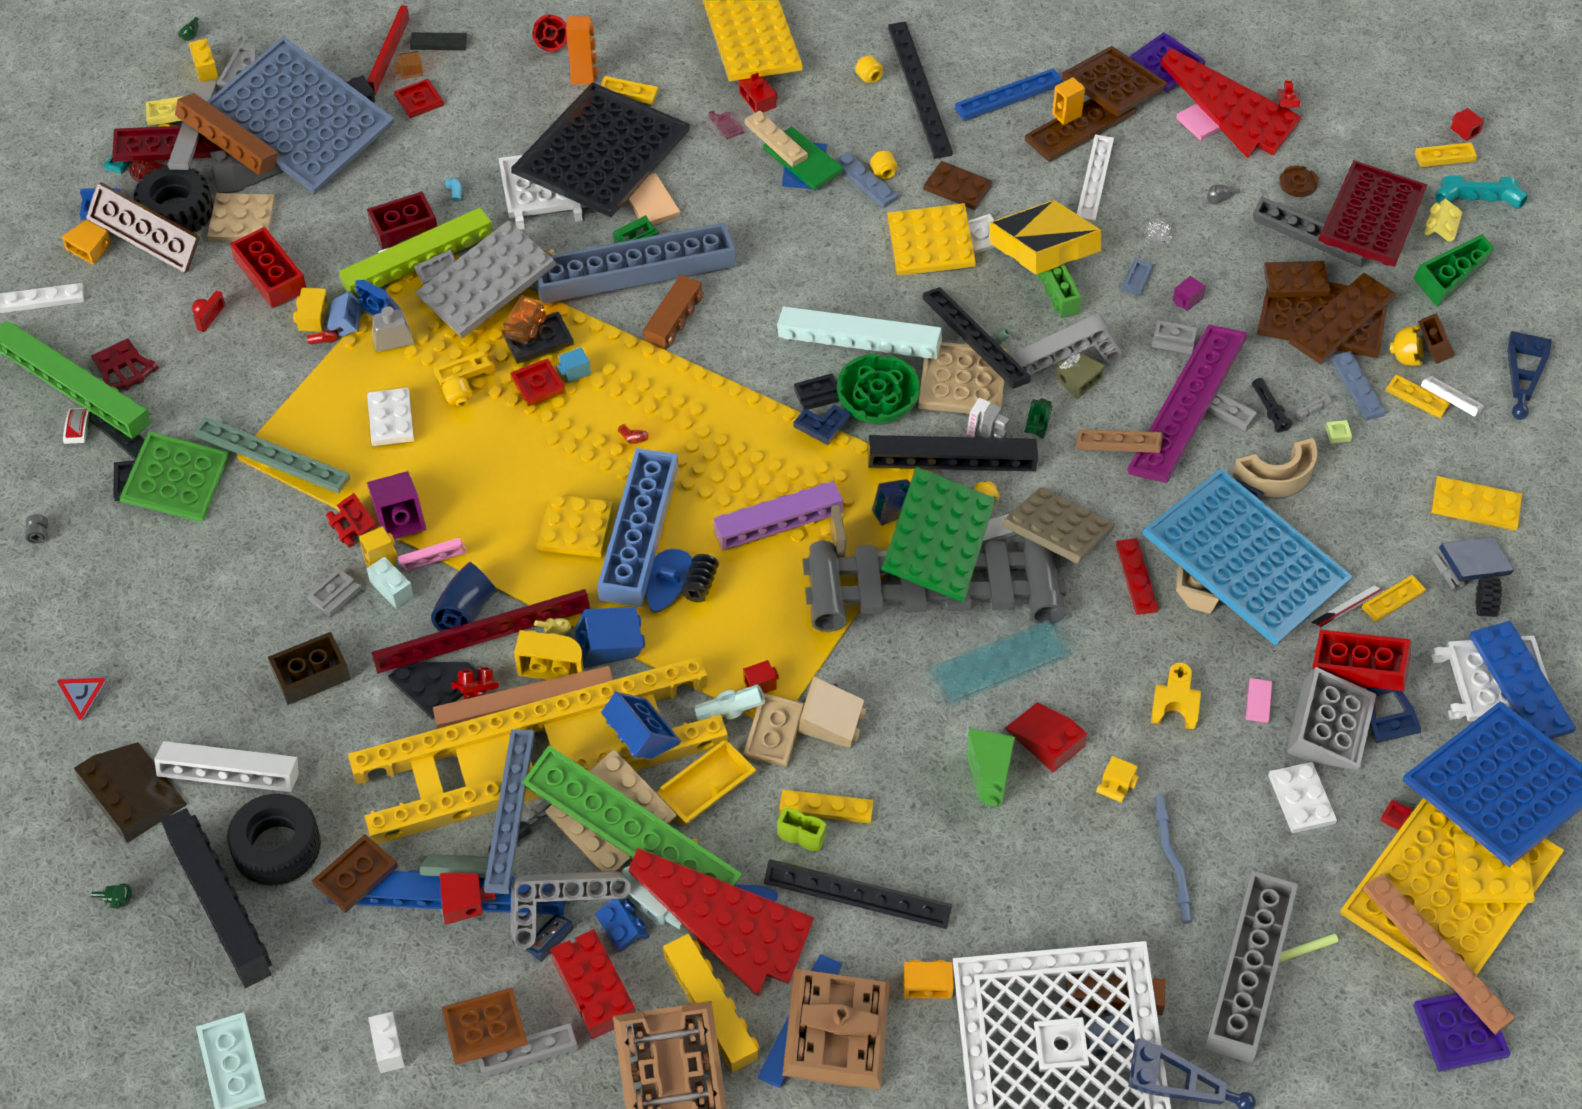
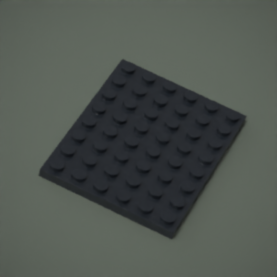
M592 82L511 167V173L612 218L688 133L690 124Z

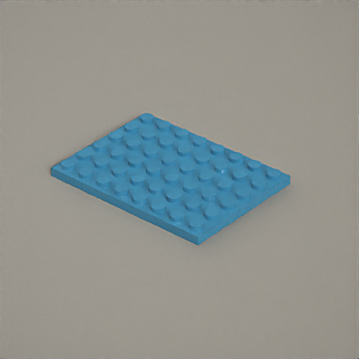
M1221 468L1148 525L1142 533L1275 646L1348 584L1353 577Z

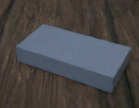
M1135 259L1122 285V290L1141 296L1154 264Z

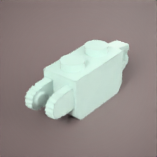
M629 866L625 867L622 870V874L631 884L629 896L634 906L656 925H664L668 922L679 930L682 929L684 925L628 872Z

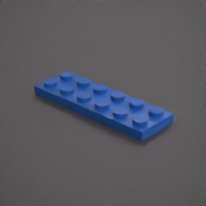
M1511 620L1470 633L1471 641L1514 712L1550 739L1574 733L1576 729L1574 723Z

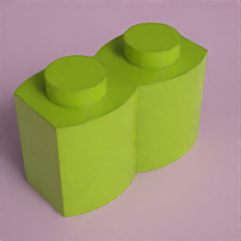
M783 808L777 820V835L786 842L799 843L809 851L818 852L826 840L827 824L817 817L805 816L796 809Z

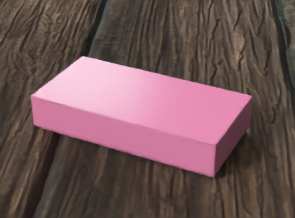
M1249 679L1245 720L1268 723L1272 681Z

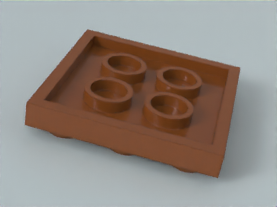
M513 988L441 1007L455 1065L528 1045Z

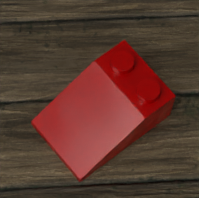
M1038 702L1005 727L1006 731L1015 737L1017 741L1053 773L1085 747L1088 734L1071 718Z

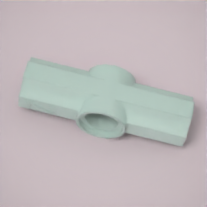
M758 684L736 692L734 690H726L720 693L716 699L695 705L696 717L700 721L710 718V715L714 714V716L721 715L722 718L725 717V719L731 720L740 716L745 710L765 704L763 691Z

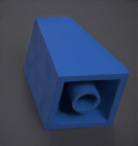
M636 607L584 610L575 627L576 640L582 650L584 668L638 657L641 650L645 647L644 635H641V617L637 615Z

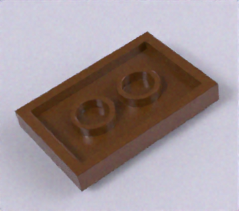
M940 161L925 182L923 190L958 204L965 203V207L976 210L992 187L993 181Z
M1324 261L1264 263L1263 268L1269 298L1329 296L1330 294Z
M364 834L312 880V883L344 913H347L398 867V863Z

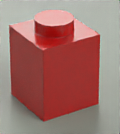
M1466 108L1453 116L1450 129L1464 140L1469 141L1481 133L1484 120L1469 108Z
M768 660L743 668V681L747 688L758 684L763 693L777 689L779 675L776 668L771 667Z

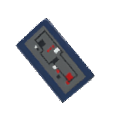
M555 914L538 931L534 944L525 950L542 962L551 953L550 948L557 946L574 929L573 922Z

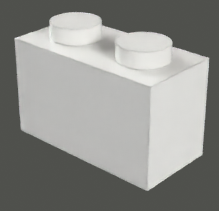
M393 1012L368 1017L380 1073L404 1068Z

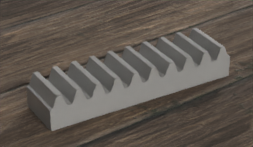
M571 1023L526 1036L528 1045L477 1059L482 1078H490L491 1075L496 1076L500 1072L506 1073L510 1069L516 1070L520 1066L527 1067L530 1063L537 1064L540 1060L547 1061L550 1057L553 1059L557 1055L563 1056L567 1052H575L578 1047Z

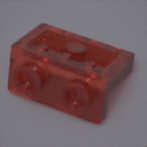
M132 159L129 174L132 179L139 182L140 180L142 181L143 176L150 174L152 170L161 169L165 165L155 160Z

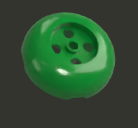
M879 353L857 357L847 363L839 373L837 395L842 407L850 412L853 418L872 425L890 424L905 417L913 409L919 396V379L913 368L902 359L892 355L889 358L878 356Z

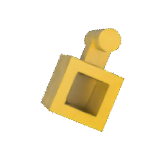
M1112 756L1103 773L1102 783L1098 785L1096 793L1122 803L1125 794L1127 795L1130 788L1134 789L1138 782L1139 776L1136 775L1138 766Z

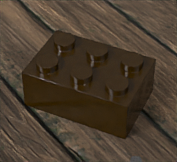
M331 632L268 656L271 670L287 705L351 680L347 664Z

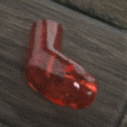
M622 424L618 428V432L630 444L642 443L649 438L648 432L645 430H630L626 424Z

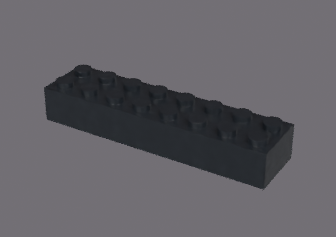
M185 808L162 819L161 823L169 843L244 988L246 989L271 976L269 967L273 965L266 947L260 941L255 926L250 922L243 904L241 905L237 892L231 886L226 871L221 867L216 852L212 850L206 833L202 831L197 816L195 814L191 816L188 809Z

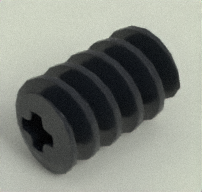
M697 554L692 558L684 584L681 587V592L686 599L697 603L705 601V596L709 594V589L712 586L711 582H713L714 575L719 567V561L715 557L707 554Z

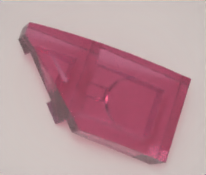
M709 111L710 119L727 140L744 133L743 126L734 118H731L730 112L720 115L715 114V111Z

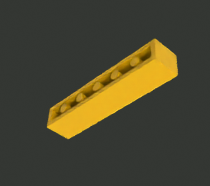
M688 933L664 945V958L691 1004L712 1001L718 1050L731 1072L734 1073L757 1061L758 1050H760L759 1044L755 1037L750 1038L747 1033L748 1027L743 1017L738 1018L731 997L727 998L724 994L725 988L719 978L715 979L712 974L713 968L708 959L704 960L700 954L702 950L698 941H693Z

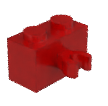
M757 72L752 74L749 79L738 80L739 93L755 113L758 111L764 113L776 108L778 95L769 86L765 77H759Z

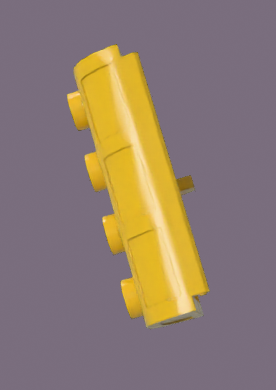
M722 740L662 785L656 794L675 812L677 818L674 820L684 827L725 795L733 791L746 779L756 773V769L727 740Z

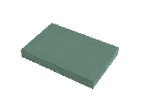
M428 854L420 866V875L440 876V873H476L479 875V878L485 879L489 857Z

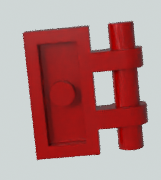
M355 493L337 504L340 510L338 514L335 515L333 511H329L326 514L329 525L339 534L338 538L348 548L355 545L352 539L354 534L361 536L378 528V525ZM347 519L350 526L345 529L342 523Z

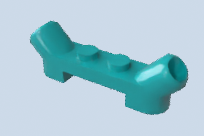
M1446 176L1440 182L1441 188L1435 193L1437 203L1445 198L1451 203L1454 200L1505 201L1516 209L1521 208L1528 197L1527 192L1519 187L1518 180L1513 177H1501L1499 182L1463 181L1462 176Z

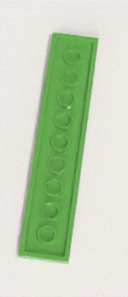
M550 745L522 781L526 788L632 859L637 848L733 886L736 885L742 876L741 872Z

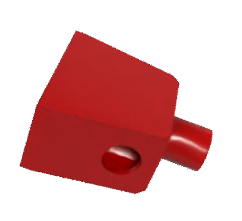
M440 873L442 910L445 925L482 915V901L496 899V893H485L484 886L481 887L479 875L476 873Z

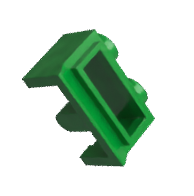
M645 215L613 231V242L626 241L624 238L626 236L630 240L659 235V231ZM642 228L645 230L644 233L636 236V231Z

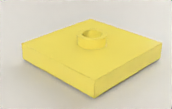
M182 96L146 102L147 125L182 121L175 116L177 100L182 98Z

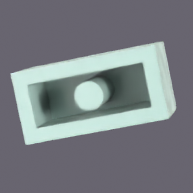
M385 557L367 568L370 583L396 609L414 597L411 583Z

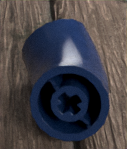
M468 562L453 577L432 611L431 621L439 631L474 622L482 607L497 592L488 577L472 562Z

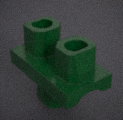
M1040 398L1039 401L1032 400L1025 433L1036 434L1044 439L1053 407L1051 401Z

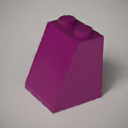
M408 471L367 482L379 526H383L387 534L391 533L393 538L397 539L427 530L418 493Z

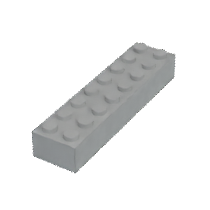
M1251 871L1208 1032L1205 1050L1247 1063H1253L1298 884Z

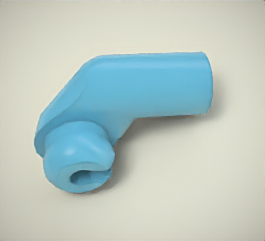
M447 178L445 186L447 189H452L451 200L460 201L461 183L456 178Z

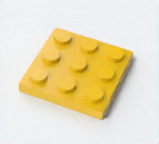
M550 494L537 549L540 551L601 558L613 509V501Z
M1454 834L1453 844L1460 903L1534 902L1529 852L1511 867H1508L1469 834Z

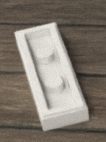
M1433 376L1424 379L1421 384L1423 388L1473 416L1481 413L1484 408L1483 404Z

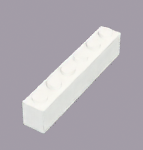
M163 741L154 759L156 774L159 777L285 792L292 791L299 774L298 759L294 756Z

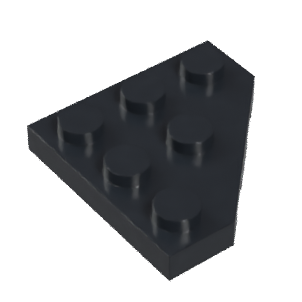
M416 662L397 668L388 675V679L433 720L435 718L433 707L455 702L464 695L459 689H452V682L458 681L459 670L467 669L474 671L473 679L477 678V670L468 662Z

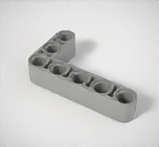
M1093 315L1016 351L1012 358L1029 375H1032L1094 345L1107 363H1111V361L1117 362L1123 355L1117 338L1101 315Z
M617 871L517 876L511 885V937L517 947L521 949L530 948L534 944L536 939V902L620 899L630 893L631 884L624 874ZM617 881H623L621 888L613 889ZM572 882L577 883L574 890L566 891L568 884ZM593 882H600L596 890H590V885ZM548 883L553 884L550 891H542L544 885ZM524 884L529 885V889L526 892H518L520 886ZM529 908L525 916H518L520 909ZM528 931L526 938H517L520 932Z

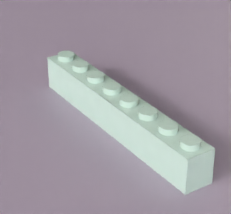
M784 306L777 323L778 335L784 339L902 354L905 356L937 359L942 343L941 327Z

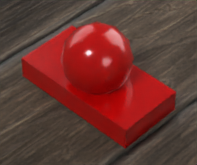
M216 290L208 300L197 299L193 302L192 312L195 315L194 320L197 330L205 332L226 306L222 292Z

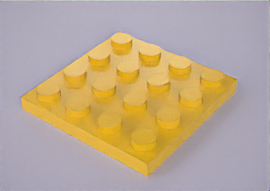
M965 203L887 213L897 275L976 267Z

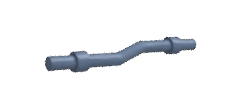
M1157 795V812L1155 815L1156 823L1159 824L1162 849L1176 870L1179 892L1177 903L1181 907L1182 923L1189 924L1192 922L1190 910L1192 900L1191 894L1188 893L1186 872L1171 846L1168 825L1170 815L1169 811L1166 810L1165 796Z

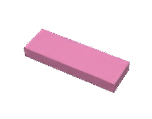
M457 538L398 556V561L405 571H409L464 554L467 551L462 540Z

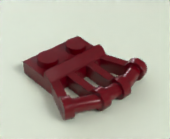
M128 338L91 355L93 362L103 375V381L117 390L131 389L132 385L143 383L150 373L156 372L159 369L155 361L148 360L139 355L137 349ZM138 362L145 366V368L139 372L133 363ZM127 366L133 376L129 378L124 377L120 369ZM114 372L120 382L110 383L109 374Z

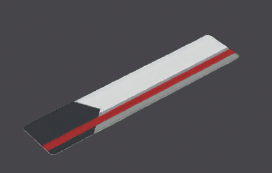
M1372 586L1310 623L1323 627L1384 592V590Z

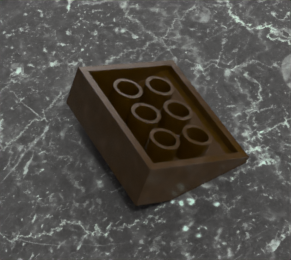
M139 742L93 755L74 767L80 783L126 843H129L161 822L162 819L169 817L187 805L166 777L157 776L154 761Z

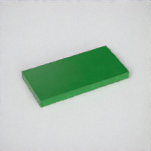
M792 126L784 132L808 153V159L792 167L766 143L763 144V150L814 191L843 173V167Z

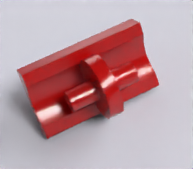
M479 667L476 679H473L474 671L467 669L459 670L458 681L452 682V689H459L461 693H464V699L486 695L485 690L498 689L499 682L493 680L492 669L488 667Z

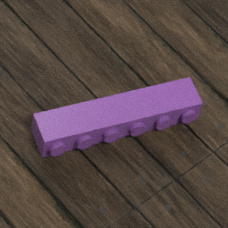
M834 481L822 483L810 489H803L797 493L784 495L768 502H761L758 505L741 508L738 511L713 518L714 533L722 550H726L831 517V508L835 505H839L841 513H843V499Z

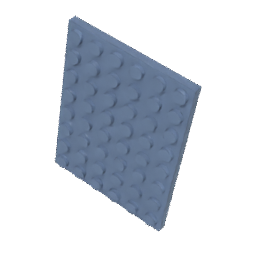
M284 36L207 101L277 151L276 166L313 194H316L395 123L392 116Z

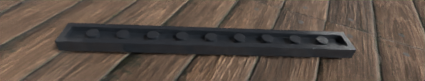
M907 23L888 24L893 45L933 158L952 156L953 151Z

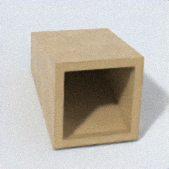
M813 677L800 718L798 733L850 748L852 741L857 742L860 729L856 728L858 720L863 722L865 716L864 700L819 678Z

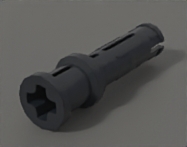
M1263 378L1255 379L1252 382V387L1267 409V417L1274 423L1275 431L1280 433L1289 430L1293 423L1285 415L1284 407L1278 405Z

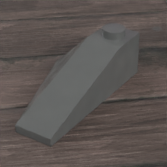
M224 150L210 153L218 193L239 192L248 185L258 184L262 179L269 176L274 177L284 172L275 165V169L258 175Z

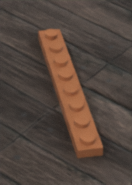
M1380 874L1364 886L1363 891L1495 1035L1515 1020L1512 1013L1383 874Z

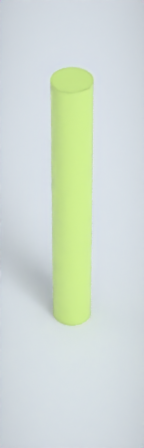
M1334 933L1281 952L1279 963L1338 942V937Z

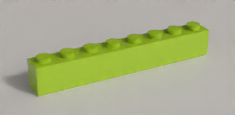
M477 208L340 270L341 284L347 292L350 291L356 298L360 297L355 290L356 280H365L380 288L415 272L414 265L447 250H451L454 254L482 241L493 232L492 222L481 208Z

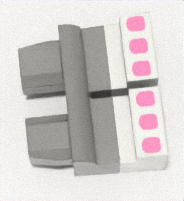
M979 397L970 411L966 435L975 437L978 434L986 438H1006L1007 430L1005 429L1009 424L1010 418L1001 415V407Z

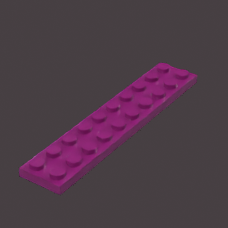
M1213 325L1207 326L1148 431L1162 432L1163 438L1160 453L1136 452L1127 468L1129 475L1168 483L1247 339L1246 332Z

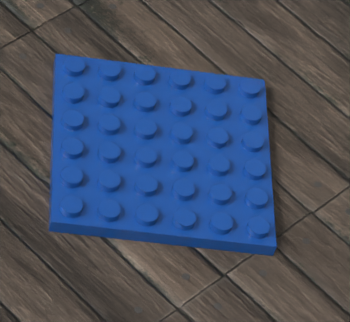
M1501 701L1403 776V782L1508 867H1511L1582 810V763Z

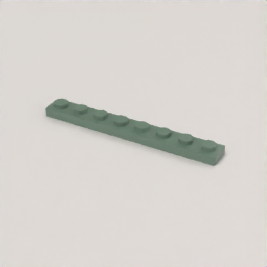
M204 417L193 431L195 437L340 494L350 480L349 473L208 417Z

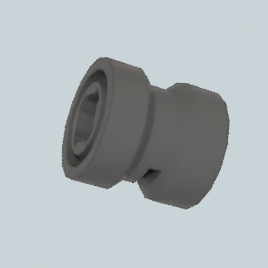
M34 514L26 518V541L32 544L47 541L48 532L46 529L48 527V519L45 516Z

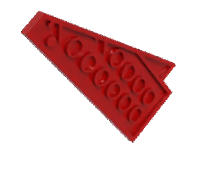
M1172 48L1161 59L1160 64L1247 158L1251 156L1256 148L1275 155L1301 120L1302 116L1285 107H1280L1274 101Z
M637 848L628 872L755 995L759 996L766 976L787 984L790 983L794 968L815 917Z

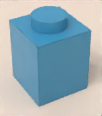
M582 347L559 355L560 364L557 365L560 375L565 376L568 383L591 375L590 361Z

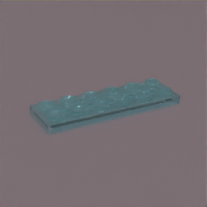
M1047 620L930 667V672L949 704L952 705L1069 657V652Z

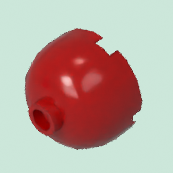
M546 14L541 16L534 23L532 32L534 43L546 52H557L563 49L567 44V23L556 15Z

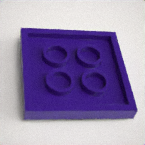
M1163 32L1129 57L1167 82L1168 84L1164 91L1168 93L1179 85L1160 64L1161 59L1170 48L1205 65V60Z
M1458 993L1415 1001L1413 1006L1438 1072L1509 1058L1511 1053L1502 1031L1495 1035Z

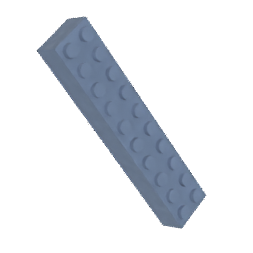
M725 222L551 255L550 257L554 259L556 266L535 281V285L542 304L674 279L680 275L689 276L735 267V247Z

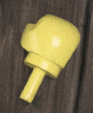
M549 618L546 622L538 620L534 622L535 626L544 627L545 633L548 634L556 633L567 636L571 631L570 622L563 618Z

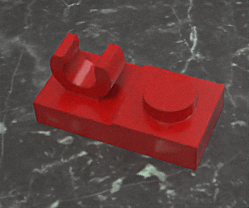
M1285 80L1284 89H1277L1280 107L1300 108V98L1297 91L1293 90L1294 84H1292V81Z

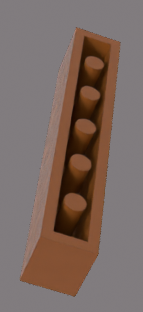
M192 93L177 100L175 116L253 172L260 175L275 169L278 156L277 151L200 96Z

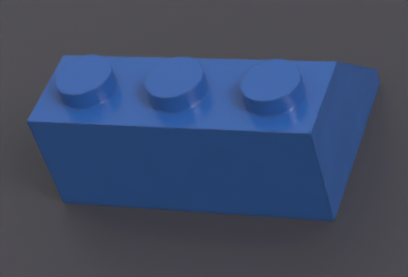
M615 691L601 711V714L606 719V723L617 732L618 738L629 747V752L636 758L652 759L679 745L681 742L647 698Z

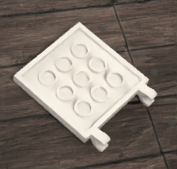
M522 155L499 158L509 218H515L517 228L520 230L525 229L523 216L573 210L575 222L583 221L581 208H586V206L511 173V167Z
M1520 636L1549 682L1535 637ZM1471 640L1450 641L1446 647L1434 648L1435 654L1431 655L1433 663H1441L1450 659L1463 703L1450 705L1451 710H1448L1450 720L1467 716L1468 722L1475 721L1500 701L1512 709Z

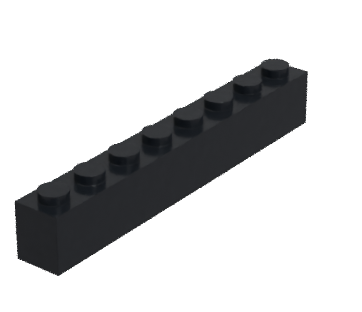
M869 435L868 468L915 469L919 467L921 469L1036 472L1038 462L1036 439Z

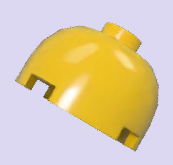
M1419 325L1402 328L1396 333L1394 342H1390L1391 354H1395L1397 361L1405 366L1423 365L1422 361L1419 360V357L1424 358L1423 338L1418 337L1417 333L1421 331Z

